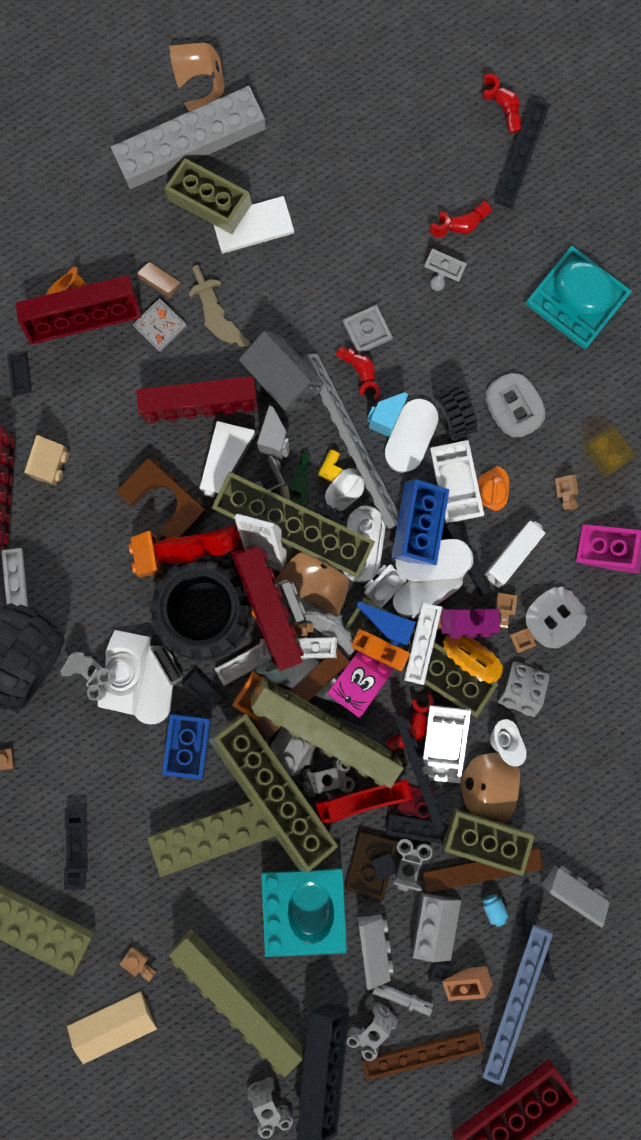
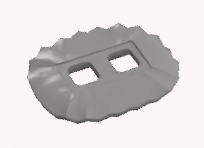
M518 373L506 374L493 381L486 390L485 401L488 405V410L503 433L511 437H524L540 428L544 422V404L532 383L525 376ZM514 391L518 399L508 404L504 394ZM523 407L527 416L517 420L513 411Z
M554 587L539 596L529 607L526 613V625L530 633L540 644L548 648H560L581 632L586 625L588 616L585 613V606L580 603L572 591L566 590L564 587ZM561 605H564L570 612V615L566 618H563L557 611V608ZM548 616H551L557 623V626L552 630L544 623V619Z
M307 610L302 614L304 620L299 621V624H313V627L321 632L320 638H337V648L348 660L351 659L355 649L351 648L354 640L351 638L350 632L346 631L336 620L330 619L319 611ZM307 632V636H301V635H300L299 638H315V637H313L312 635H310V632ZM314 658V659L317 660V661H319V662H321L324 658Z

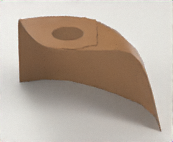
M208 43L169 46L172 68L178 88L193 76L200 74L211 75L212 72L215 74V78H213V91L203 98L184 103L187 110L193 111L220 98L224 92V80L221 61L213 46ZM216 60L219 64V73L216 69Z
M304 552L295 555L280 572L274 583L286 579L290 584L293 583L298 593L297 596L338 617L348 590L349 580L347 576L328 564L325 565L326 569L322 568L321 564L324 562Z
M499 752L483 754L472 759L461 779V791L466 808L473 815L501 824H505L511 818L516 809L519 794V766L513 767L503 761ZM469 777L474 781V786L471 790L466 788V780ZM482 783L486 785L485 790H481Z

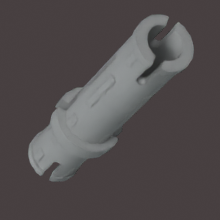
M384 984L374 988L372 991L373 995L375 994L405 1006L409 1011L415 1010L428 1017L431 1015L433 1003L419 999L415 994L409 995Z

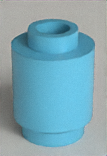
M497 894L484 898L482 900L484 903L483 908L490 924H495L498 927L507 923L506 919L509 915L502 899Z

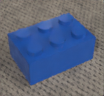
M170 714L162 775L200 780L205 777L212 718Z

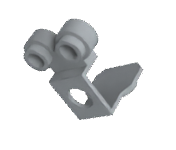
M272 455L268 456L267 460L279 484L267 489L269 491L285 484L279 470L281 468L280 462L277 458H273ZM257 481L254 483L258 486L263 487L261 481Z
M74 652L69 655L60 671L62 676H71L74 673L83 675L88 680L86 683L88 698L93 701L102 700L106 695L103 685L112 684L116 679V674L112 669L102 668L94 659L84 656V653ZM91 666H95L96 669L90 677L88 670Z
M336 758L333 762V767L328 770L312 773L310 769H303V789L305 793L310 797H314L316 793L336 788L343 793L352 792L355 787L354 780L345 775L350 770V767L346 766L343 769L342 763L339 761L340 759ZM326 774L331 776L332 783L330 786H325L322 783V778ZM347 781L350 783L349 788H346Z
M402 838L397 842V850L402 856L396 880L393 879V883L397 885V889L408 891V889L421 891V886L416 885L419 866L422 865L423 860L431 858L432 849L427 843H421L414 849L409 839ZM404 842L407 843L408 848L402 849L401 844ZM421 848H427V853L421 854ZM407 864L414 867V873L411 876H405L402 872L403 867Z
M379 1002L374 1004L372 1010L374 1019L366 1029L364 1027L361 1029L350 1028L347 1032L346 1042L348 1046L356 1048L360 1045L363 1047L361 1053L367 1061L376 1059L380 1044L390 1035L391 1029L396 1028L398 1022L397 1017L389 1011L388 1007ZM370 1031L378 1032L380 1039L378 1040Z
M270 1077L253 1083L247 1089L248 1100L252 1101L253 1110L259 1120L257 1123L258 1134L265 1139L272 1136L275 1126H278L281 1130H288L293 1124L291 1111L287 1109L281 1110L280 1107L276 1108L273 1102L272 1092L275 1090L274 1079ZM270 1109V1111L261 1114L264 1110Z

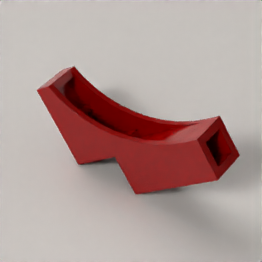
M237 524L203 534L166 538L154 544L159 563H192L204 556L224 555L243 544Z
M407 779L395 781L391 788L386 785L382 787L376 784L365 789L353 790L352 792L343 793L316 803L320 821L322 823H332L379 807L407 802L413 798Z

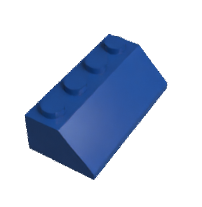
M417 479L404 484L391 558L408 563L437 565L450 489Z

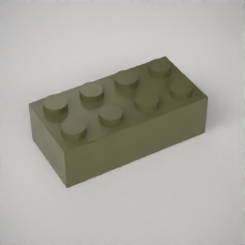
M184 158L164 188L169 201L230 234H233L252 205L248 191Z
M453 808L442 848L445 852L523 876L535 836L530 832Z

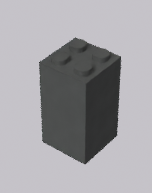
M264 331L239 359L284 410H304L309 404L308 401L312 397L317 396L322 390L321 387L325 384L280 334Z

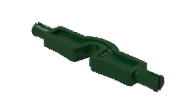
M302 453L300 465H296L295 475L291 484V491L300 493L301 498L290 499V501L305 508L309 499L307 481L310 467L307 465L310 455L306 454L305 457V453Z

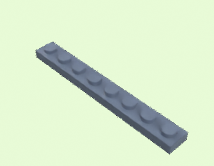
M534 924L482 1077L500 1086L503 1084L553 936L552 931Z

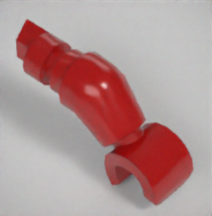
M492 73L486 74L483 77V82L485 85H492L494 88L492 90H485L483 92V99L492 100L495 98V101L506 113L509 134L521 130L520 114H518L520 108L518 96L516 93L503 87L500 89L499 79L496 75Z
M483 201L473 212L466 213L463 216L452 217V220H450L448 214L440 211L439 222H442L443 225L433 223L430 225L429 231L431 235L438 238L444 237L449 229L455 233H470L477 228V224L492 212V209L486 201Z
M342 346L335 355L348 364L351 362L355 371L358 372L361 383H364L359 391L360 396H365L367 389H374L376 394L373 398L377 403L381 398V391L379 386L373 382L375 381V367L372 360L367 356L356 355V351L350 348L348 350Z
M430 693L426 696L429 699V704L425 708L419 707L417 700L412 699V705L416 713L412 715L410 721L411 729H408L410 737L414 736L417 741L426 733L428 716L425 714L429 712L430 705H434V700ZM400 733L386 741L392 752L399 747L404 748Z

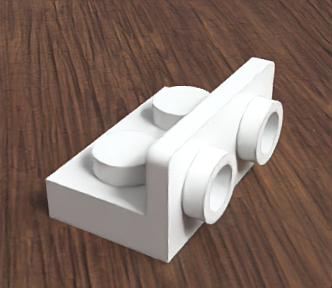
M392 564L388 567L384 565L377 572L379 577L375 581L371 579L364 586L366 589L364 594L381 608L407 581L393 568Z

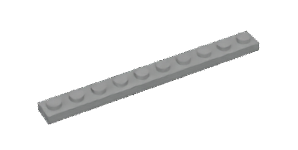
M307 354L302 359L325 383L321 387L322 390L320 392L322 402L327 406L331 420L336 424L339 435L348 448L349 455L354 459L356 469L362 475L365 487L370 491L374 504L382 515L384 524L389 529L396 527L399 513L318 354Z

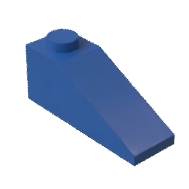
M358 601L356 607L387 639L391 640L390 644L402 648V645H408L416 622Z

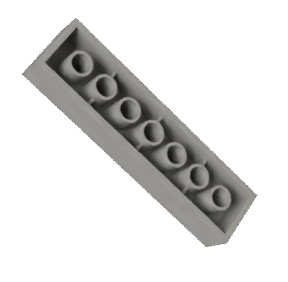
M247 86L111 146V149L129 189H132L177 169L184 158L193 162L265 130V118L250 87Z

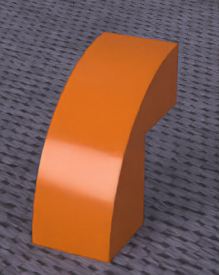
M361 629L358 630L351 645V648L401 672L410 655L409 652Z

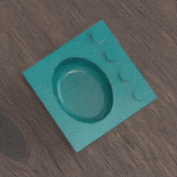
M571 246L526 301L525 305L586 350L632 291L575 247Z
M342 868L315 869L308 873L300 870L261 873L265 957L347 953Z

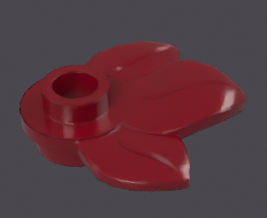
M409 785L413 799L400 803L398 809L403 815L408 817L416 815L420 819L429 818L430 815L427 809L425 812L419 811L421 805L426 806L420 788ZM429 786L431 794H433V790L431 786Z

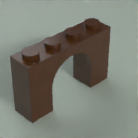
M147 458L116 492L134 507L147 492L154 488L162 487L171 490L176 496L177 508L174 515L159 532L165 538L184 537L207 513L203 509L205 505L198 498L196 500L192 499L189 496L191 492L184 485L180 488L175 483L177 479L171 473L166 475L161 470L163 466L158 461L154 460L152 462Z

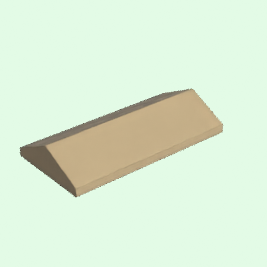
M141 991L67 1026L72 1048L83 1064L157 1030Z

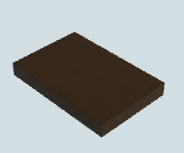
M359 831L345 890L384 900L389 876L379 880L371 860L389 852L392 860H394L398 840Z

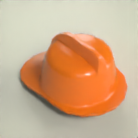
M73 267L50 287L46 295L87 284L77 274V267Z
M497 466L479 476L478 479L482 504L494 511H498L506 505L509 494V477L504 469Z

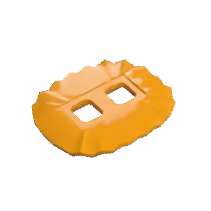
M450 634L445 637L443 650L447 652L449 658L454 660L455 664L461 666L463 671H468L471 676H476L479 681H486L487 683L497 682L501 677L503 665L500 663V660L487 647L482 646L479 641H475L473 637H465V634H462V638H450ZM460 648H463L464 650H466L470 655H468L467 653H465V652H464L463 650H461ZM476 660H479L480 662H482L486 667L482 666V665H481L479 662H477Z

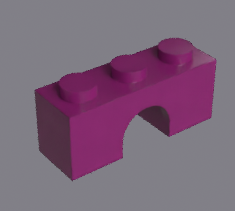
M442 609V634H450V638H462V634H465V637H477V634H480V637H492V633H500V609H472L471 619L470 610Z

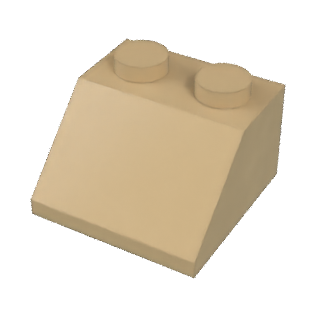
M36 435L24 473L33 479L57 485V482H60L63 476V463H67L69 458L68 449L61 444Z

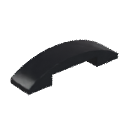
M65 807V828H67L64 890L85 889L88 864L86 807Z
M530 897L525 899L522 916L526 944L532 930L531 923L539 921L534 901ZM545 956L541 971L551 982H554L555 977L550 960Z

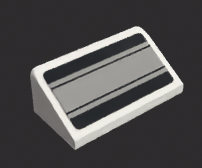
M165 646L149 651L148 654L167 686H172L182 680V676Z

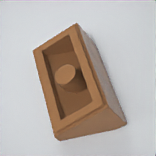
M150 262L137 273L141 280L169 298L172 297L181 284L180 281Z

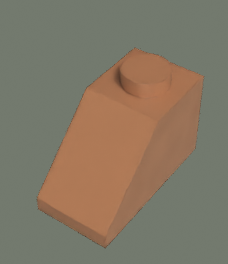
M487 966L467 968L442 982L449 1001L486 998L493 986Z

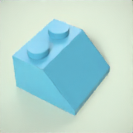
M404 392L378 402L377 407L373 406L368 416L369 428L390 437L406 403L408 394Z

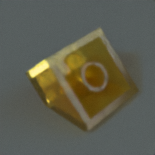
M615 425L583 446L605 478L636 457V454Z

